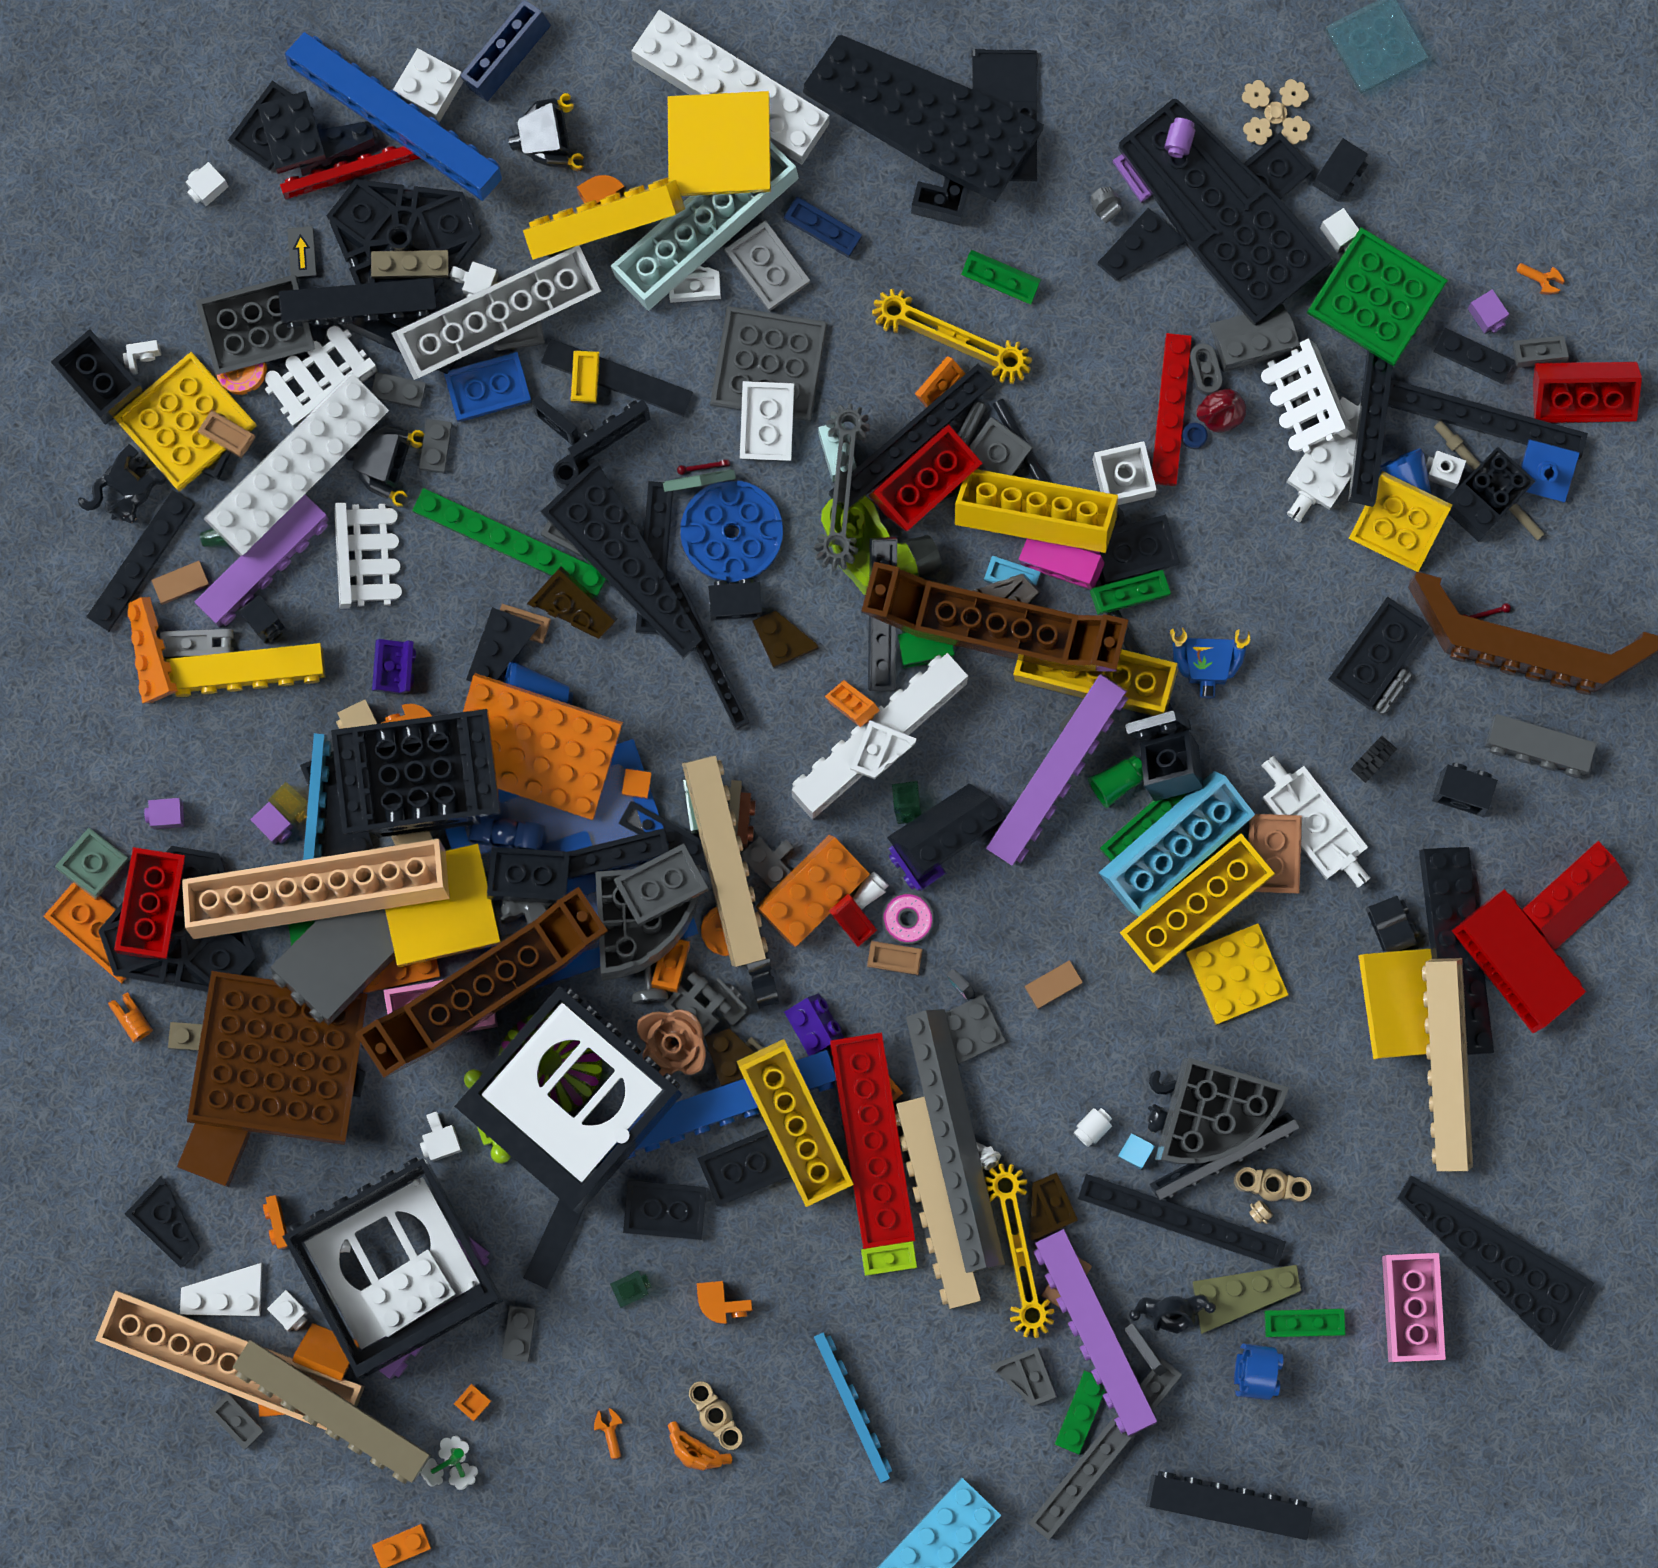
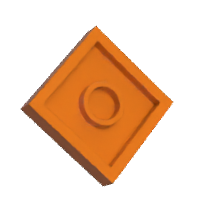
M313 1323L297 1348L292 1360L294 1363L342 1381L350 1367V1363L333 1331ZM354 1340L356 1346H357L358 1349H359V1345H358L357 1341Z

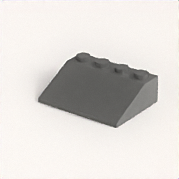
M296 275L195 300L216 375L315 349L309 322L303 323V327L287 328V324L281 325L278 293L279 291L300 289Z

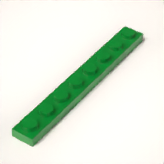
M425 488L422 489L412 509V512L549 576H552L562 566L587 591L597 598L606 581L593 566Z

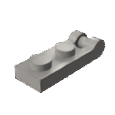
M234 630L160 632V639H163L165 649L162 651L164 659L234 652V648L231 647V639L234 638ZM213 639H221V647H214Z

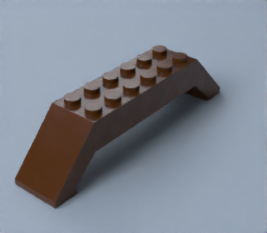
M878 562L873 564L861 610L862 613L916 637L1067 672L1117 671L1129 623L1128 619L1106 614L1076 615L931 582L901 570L899 567Z
M1416 571L1409 582L1408 588L1444 653L1450 654V658L1456 661L1473 660L1475 665L1479 667L1490 668L1491 665L1496 666L1505 674L1515 675L1518 672L1526 674L1525 678L1528 680L1540 681L1544 679L1551 681L1550 685L1554 687L1565 688L1567 685L1576 688L1575 691L1580 694L1590 695L1591 692L1595 693L1658 653V635L1642 632L1628 646L1613 654H1607L1460 615L1440 585V577Z
M577 887L557 900L553 906L524 928L405 1006L374 1020L355 1034L382 1076L386 1078L434 1054L559 972L600 939L608 930L580 888Z

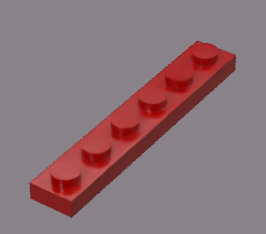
M391 146L383 149L380 154L373 156L372 154H365L358 157V160L354 162L342 161L333 165L334 168L316 169L305 177L293 176L287 178L285 183L280 184L286 200L420 159V157L404 146L399 148Z
M1166 333L1152 463V474L1155 484L1176 486L1192 337L1190 335Z

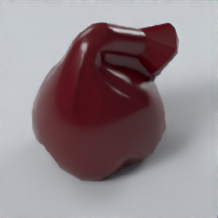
M1232 389L1219 390L1206 396L1202 403L1198 405L1197 418L1204 422L1211 431L1224 433L1243 422L1246 416V404L1237 391Z

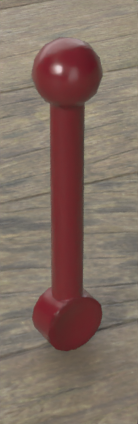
M730 460L688 467L680 465L677 468V473L684 475L689 471L730 466Z
M1504 603L1502 607L1468 617L1478 619L1500 612L1509 613L1511 605Z

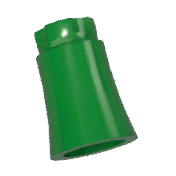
M1134 755L1128 760L1125 759L1101 773L1088 777L1092 791L1105 808L1111 806L1119 797L1140 784V781L1143 780L1142 761Z

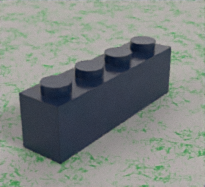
M523 0L460 75L469 90L487 102L550 28L551 24L543 12L526 0Z

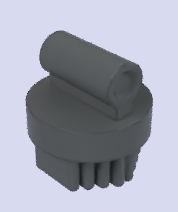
M1110 186L1100 187L1091 195L1092 208L1096 215L1101 217L1105 223H1108L1123 210L1120 197Z

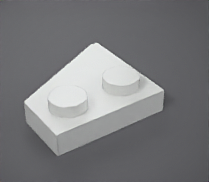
M699 266L669 292L670 303L721 299L719 271Z
M870 720L850 770L876 779L916 743L917 739Z

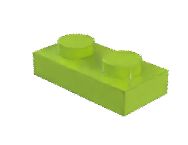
M913 1242L861 1249L865 1276L917 1268Z

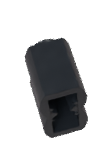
M1394 896L1366 908L1383 952L1401 951L1417 944L1415 939L1419 938L1414 924L1409 925L1406 915L1409 914V911L1403 899L1399 900L1398 896Z

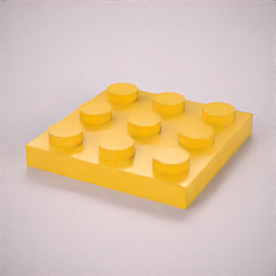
M1382 471L1378 481L1376 503L1373 507L1365 505L1349 539L1419 572L1452 504Z
M1258 923L1186 952L1215 1025L1288 996Z

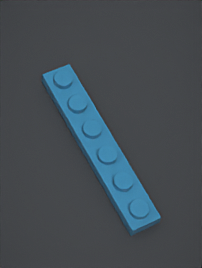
M314 733L303 860L322 857L323 846L319 844V833H324L325 819L321 818V808H325L327 803V792H323L324 782H328L329 766H325L326 756L331 754V741L327 740L328 736L325 734Z
M824 1333L814 1336L880 1483L890 1479L888 1473L892 1472L887 1458L881 1459L877 1451L881 1445L875 1432L870 1434L866 1427V1424L870 1423L864 1408L859 1410L854 1401L859 1399L853 1384L848 1386L844 1379V1376L848 1373L842 1360L836 1361L833 1355V1351L837 1350L831 1336L825 1337Z

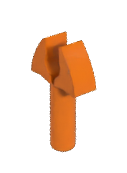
M1523 263L1517 266L1516 271L1540 283L1542 287L1540 294L1551 295L1560 292V289L1549 284V280H1555L1561 284L1564 283L1562 275L1556 268L1552 267L1550 272L1542 273Z
M609 1408L612 1420L609 1423L610 1426L607 1427V1424L602 1421L601 1411L599 1410L595 1418L594 1430L601 1429L605 1432L611 1459H618L621 1457L615 1428L618 1424L623 1423L622 1419L614 1410Z

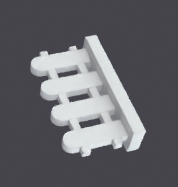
M338 326L330 327L327 331L330 342L322 347L319 342L314 341L315 349L307 351L309 357L304 361H301L297 356H290L286 360V367L289 372L282 377L276 371H270L266 374L265 381L268 387L265 388V391L268 395L272 393L276 395L284 406L280 409L284 416L288 413L290 414L287 419L294 429L350 374L353 373L363 383L378 372L376 365L370 357L364 360L367 355L363 349L358 352L348 338L352 335L348 329L343 332ZM334 348L337 349L346 361L339 367L327 354ZM313 363L318 366L325 376L318 382L307 369ZM351 368L352 370L344 376L343 373ZM292 378H295L304 390L298 397L294 395L286 384ZM330 383L331 386L323 391L322 388ZM308 398L311 399V400H310L309 402H307L305 405H302V404H301V403H303L304 401H306Z
M1309 338L1300 342L1302 351L1299 352L1298 349L1292 350V356L1277 364L1274 360L1268 362L1269 368L1265 369L1261 374L1263 382L1268 385L1276 383L1278 390L1274 391L1270 396L1271 403L1276 407L1284 405L1287 412L1282 414L1279 419L1280 425L1285 429H1295L1296 435L1289 439V447L1296 452L1303 450L1304 453L1312 451L1310 446L1324 439H1327L1329 442L1335 440L1334 434L1336 433L1343 438L1353 434L1317 344ZM1310 367L1312 373L1308 374L1306 368ZM1297 372L1300 373V379L1285 386L1283 379ZM1316 389H1319V392H1320V394H1321V395L1318 396V397H1317V394H1316V392H1315ZM1306 394L1309 395L1310 401L1294 408L1292 401ZM1328 411L1330 418L1328 419L1324 414V412ZM1317 416L1320 423L1303 431L1301 424Z
M335 503L334 517L339 608L348 609L351 607V602H357V606H364V601H384V606L391 605V600H397L402 593L401 587L397 584H390L389 575H395L400 570L398 560L388 559V550H394L398 546L399 539L395 534H387L386 525H392L396 522L397 512L394 509L385 508V504H379L378 509H359V504L352 505V510H346V503ZM379 525L380 534H360V526ZM347 526H353L354 535H348ZM381 550V559L362 560L361 551ZM349 551H355V560H349ZM356 576V585H350V577ZM363 576H382L383 584L363 585Z

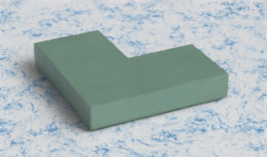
M727 469L664 481L663 486L664 492L708 485L736 479L734 470Z

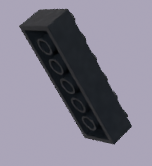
M1158 1471V1476L1151 1475L1146 1507L1303 1540L1308 1539L1313 1508L1307 1507L1306 1501L1289 1498L1288 1503L1280 1502L1281 1496L1263 1493L1262 1498L1254 1496V1490L1237 1487L1236 1492L1228 1491L1229 1485L1211 1482L1210 1487L1202 1485L1203 1480L1186 1476L1184 1481L1175 1480L1176 1474Z

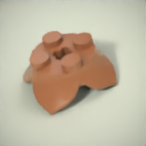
M682 1009L670 1013L659 1011L647 1014L638 1020L637 1032L640 1039L646 1044L642 1058L644 1059L648 1056L661 1068L659 1073L662 1076L666 1073L671 1075L676 1071L692 1075L702 1070L706 1057L703 1043L704 1034L700 1022L693 1013ZM670 1037H676L679 1044L676 1046L672 1045L671 1041L673 1039Z

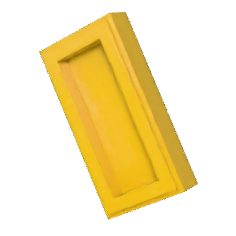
M574 351L571 403L597 404L599 352Z

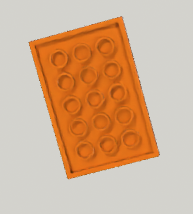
M475 673L463 712L488 709L498 789L593 820L623 722Z

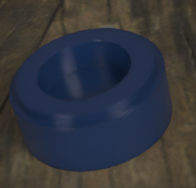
M1190 423L1183 429L1182 441L1186 447L1199 449L1207 441L1208 433L1203 425Z

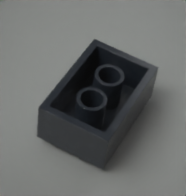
M91 329L51 361L55 369L105 425L144 392L136 380Z

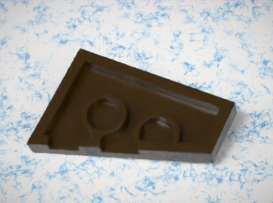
M562 566L527 603V605L534 608L538 607L548 612L547 614L554 618L559 617L571 623V626L598 639L618 619Z

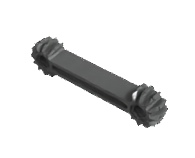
M851 403L848 404L847 410L842 405H839L837 408L838 412L831 411L829 415L831 419L826 422V426L830 428L828 436H837L839 442L829 536L818 535L817 540L819 543L814 544V550L818 551L815 556L816 560H823L822 567L826 568L829 564H832L831 569L833 572L836 571L837 565H840L843 570L847 569L846 562L853 564L855 562L853 555L858 554V548L854 547L857 540L856 538L847 539L846 526L855 439L858 438L865 441L867 438L865 432L870 431V425L866 423L869 419L868 415H861L862 408L858 407L854 411L852 410L853 405ZM851 422L855 428L846 430L841 424ZM844 442L850 444L848 470L846 472L840 470ZM838 503H843L842 531L836 533L834 530L836 507ZM836 544L841 546L843 551L835 554L830 551L829 547Z

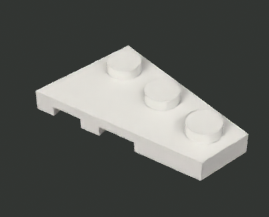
M262 1263L182 1287L180 1314L260 1316Z

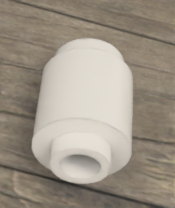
M1093 1108L1076 1126L1077 1130L1074 1134L1089 1147L1092 1143L1096 1144L1112 1127L1110 1124L1112 1118L1102 1108L1098 1111Z

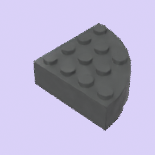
M696 865L698 871L701 874L700 865ZM631 870L596 872L598 917L608 930L599 939L602 980L629 976L646 969L664 957L675 947L687 931L696 912L699 896L638 927L614 882L615 878Z
M1184 1058L1155 1160L1172 1164H1198L1222 1159L1242 1150L1255 1141L1276 1117L1283 1105L1289 1087L1196 1059Z

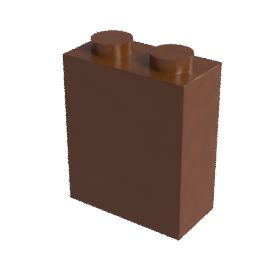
M194 1124L177 1167L229 1188L251 1131Z

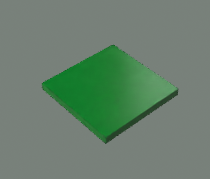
M1360 227L1311 304L1307 314L1394 366L1448 280Z

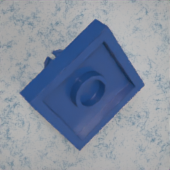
M1529 439L1521 468L1535 480V483L1526 492L1565 502L1579 452Z

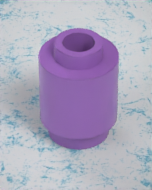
M1175 118L1174 123H1171L1164 147L1170 156L1182 158L1183 155L1189 154L1195 134L1194 123L1184 118Z

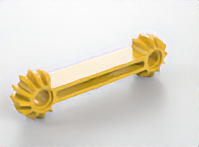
M890 289V296L882 292L880 293L881 300H874V306L877 308L872 310V315L878 317L875 321L877 325L885 322L884 331H888L889 327L893 326L894 333H897L898 325H902L996 367L992 371V376L995 377L1001 374L999 380L1001 383L1005 381L1006 377H1009V383L1014 384V376L1022 381L1024 380L1023 373L1030 372V367L1027 365L1032 362V358L1026 356L1029 351L1027 348L1019 350L1020 342H1016L1015 346L1011 347L1010 340H1007L1006 348H1003L908 306L912 302V298L909 296L903 299V290L897 296L894 289ZM891 306H896L901 312L893 316L887 312V309ZM907 317L914 318V319H916V320H918V321H920V322H923V323H925V324H927V325H930V326H932V327L938 329V331L935 330V329H932V328H930V327H928V326H926V325H923V324H921V323H919V322H916V321H914V320H912V319H910V318H907ZM966 342H968V343H970V344H972V345H975V346H977V347H979V348H981V349H984V350H986V351H988V352H990V353H993V354H995V355H997V356H993V355H991V354H989V353H986V352H984V351H982V350H980V349H977V348H975V347H973V346H971V345H968V344H966ZM1011 357L1016 360L1017 364L1014 367H1007L1003 360Z
M999 1164L1000 1174L991 1168L989 1172L994 1179L984 1178L986 1183L992 1184V1186L987 1187L988 1192L993 1191V1194L989 1196L990 1202L995 1197L999 1198L1021 1302V1309L1011 1307L1010 1311L1019 1314L1018 1316L1011 1317L1010 1322L1019 1320L1020 1324L1014 1328L1016 1332L1024 1326L1026 1328L1023 1333L1024 1337H1028L1030 1329H1033L1034 1338H1038V1327L1046 1334L1048 1329L1043 1323L1045 1322L1050 1325L1054 1323V1320L1046 1318V1315L1054 1314V1309L1045 1311L1044 1307L1049 1305L1050 1301L1047 1299L1040 1305L1037 1299L1016 1193L1026 1195L1027 1191L1019 1188V1186L1027 1184V1180H1017L1023 1172L1019 1170L1013 1175L1014 1165L1010 1164L1008 1171L1005 1172L1004 1165ZM1001 1179L1010 1180L1013 1186L1011 1192L1002 1193L998 1189V1182ZM1007 1199L1012 1201L1018 1229L1017 1235L1011 1233L1005 1204ZM1021 1266L1026 1268L1032 1296L1031 1302L1025 1300L1019 1271ZM1034 1308L1039 1312V1320L1036 1323H1029L1025 1319L1027 1309Z

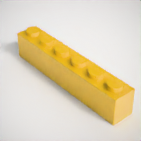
M320 643L166 659V662L170 663L172 672L169 674L171 683H176L178 692H175L176 697L190 696L193 691H201V694L217 693V689L227 688L229 692L243 690L242 686L253 685V689L268 688L270 683H278V686L294 685V681L304 680L306 684L320 682L319 678H326L323 647Z

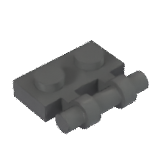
M693 972L687 980L694 987L689 991L685 986L681 985L678 992H674L669 1000L665 1002L664 1006L671 1012L682 1009L693 1013L702 1026L705 1038L720 1021L713 1012L719 1008L726 1014L732 1006L725 1001L726 997L722 993L718 994L708 985L709 981L704 977L700 978ZM700 992L711 1001L707 1007L696 997Z

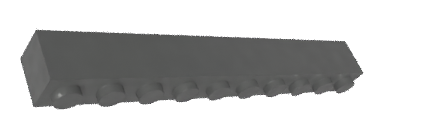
M945 1009L925 1010L907 1016V1025L965 1272L985 1271L1005 1265Z

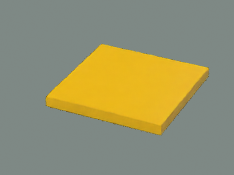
M769 91L668 96V181H677L681 196L771 192Z
M192 352L187 354L113 417L178 492L199 476L202 470L218 460L222 453L226 451L225 448L198 432L211 410L249 432L257 426Z
M478 844L446 851L450 899L385 909L398 968L487 948L500 943L491 899H487L488 885Z
M1431 949L1358 955L1373 1059L1426 1055L1427 1044H1430V1037L1425 1032V1019L1428 1018V1008L1424 1007L1423 997L1424 992H1427V981H1423L1422 968L1426 966V961L1432 959Z

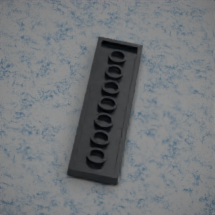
M1469 847L1419 850L1432 959L1462 958L1467 1055L1494 1053L1485 973L1452 932L1456 926L1477 910Z

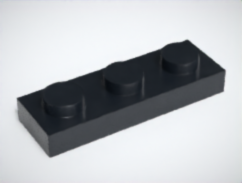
M1444 328L1433 351L1501 384L1504 383L1514 362V359L1447 328Z

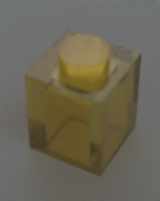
M287 782L268 800L293 825L296 821L301 823L307 817L308 802Z

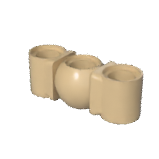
M1245 1167L1239 1170L1234 1177V1184L1239 1191L1259 1194L1267 1201L1290 1199L1294 1202H1301L1311 1194V1185L1307 1179L1302 1177L1295 1178L1291 1175L1286 1176L1281 1170L1276 1168H1268L1263 1171ZM1242 1173L1252 1175V1186L1245 1187L1241 1184L1240 1176ZM1268 1178H1275L1279 1182V1188L1276 1192H1271L1267 1189L1266 1181ZM1294 1183H1301L1304 1186L1305 1193L1302 1197H1297L1293 1194L1292 1186Z
M694 1383L689 1390V1397L696 1405L697 1410L700 1411L699 1420L706 1430L713 1432L719 1439L721 1446L725 1449L734 1450L738 1448L743 1441V1435L736 1427L735 1421L732 1420L733 1412L731 1407L725 1401L718 1399V1396L714 1394L712 1387L708 1383ZM698 1386H705L708 1389L709 1395L704 1401H697L694 1397V1390ZM719 1408L722 1410L723 1420L720 1423L715 1424L709 1420L708 1414L711 1409ZM728 1430H734L738 1434V1442L733 1446L727 1445L723 1440L724 1433Z

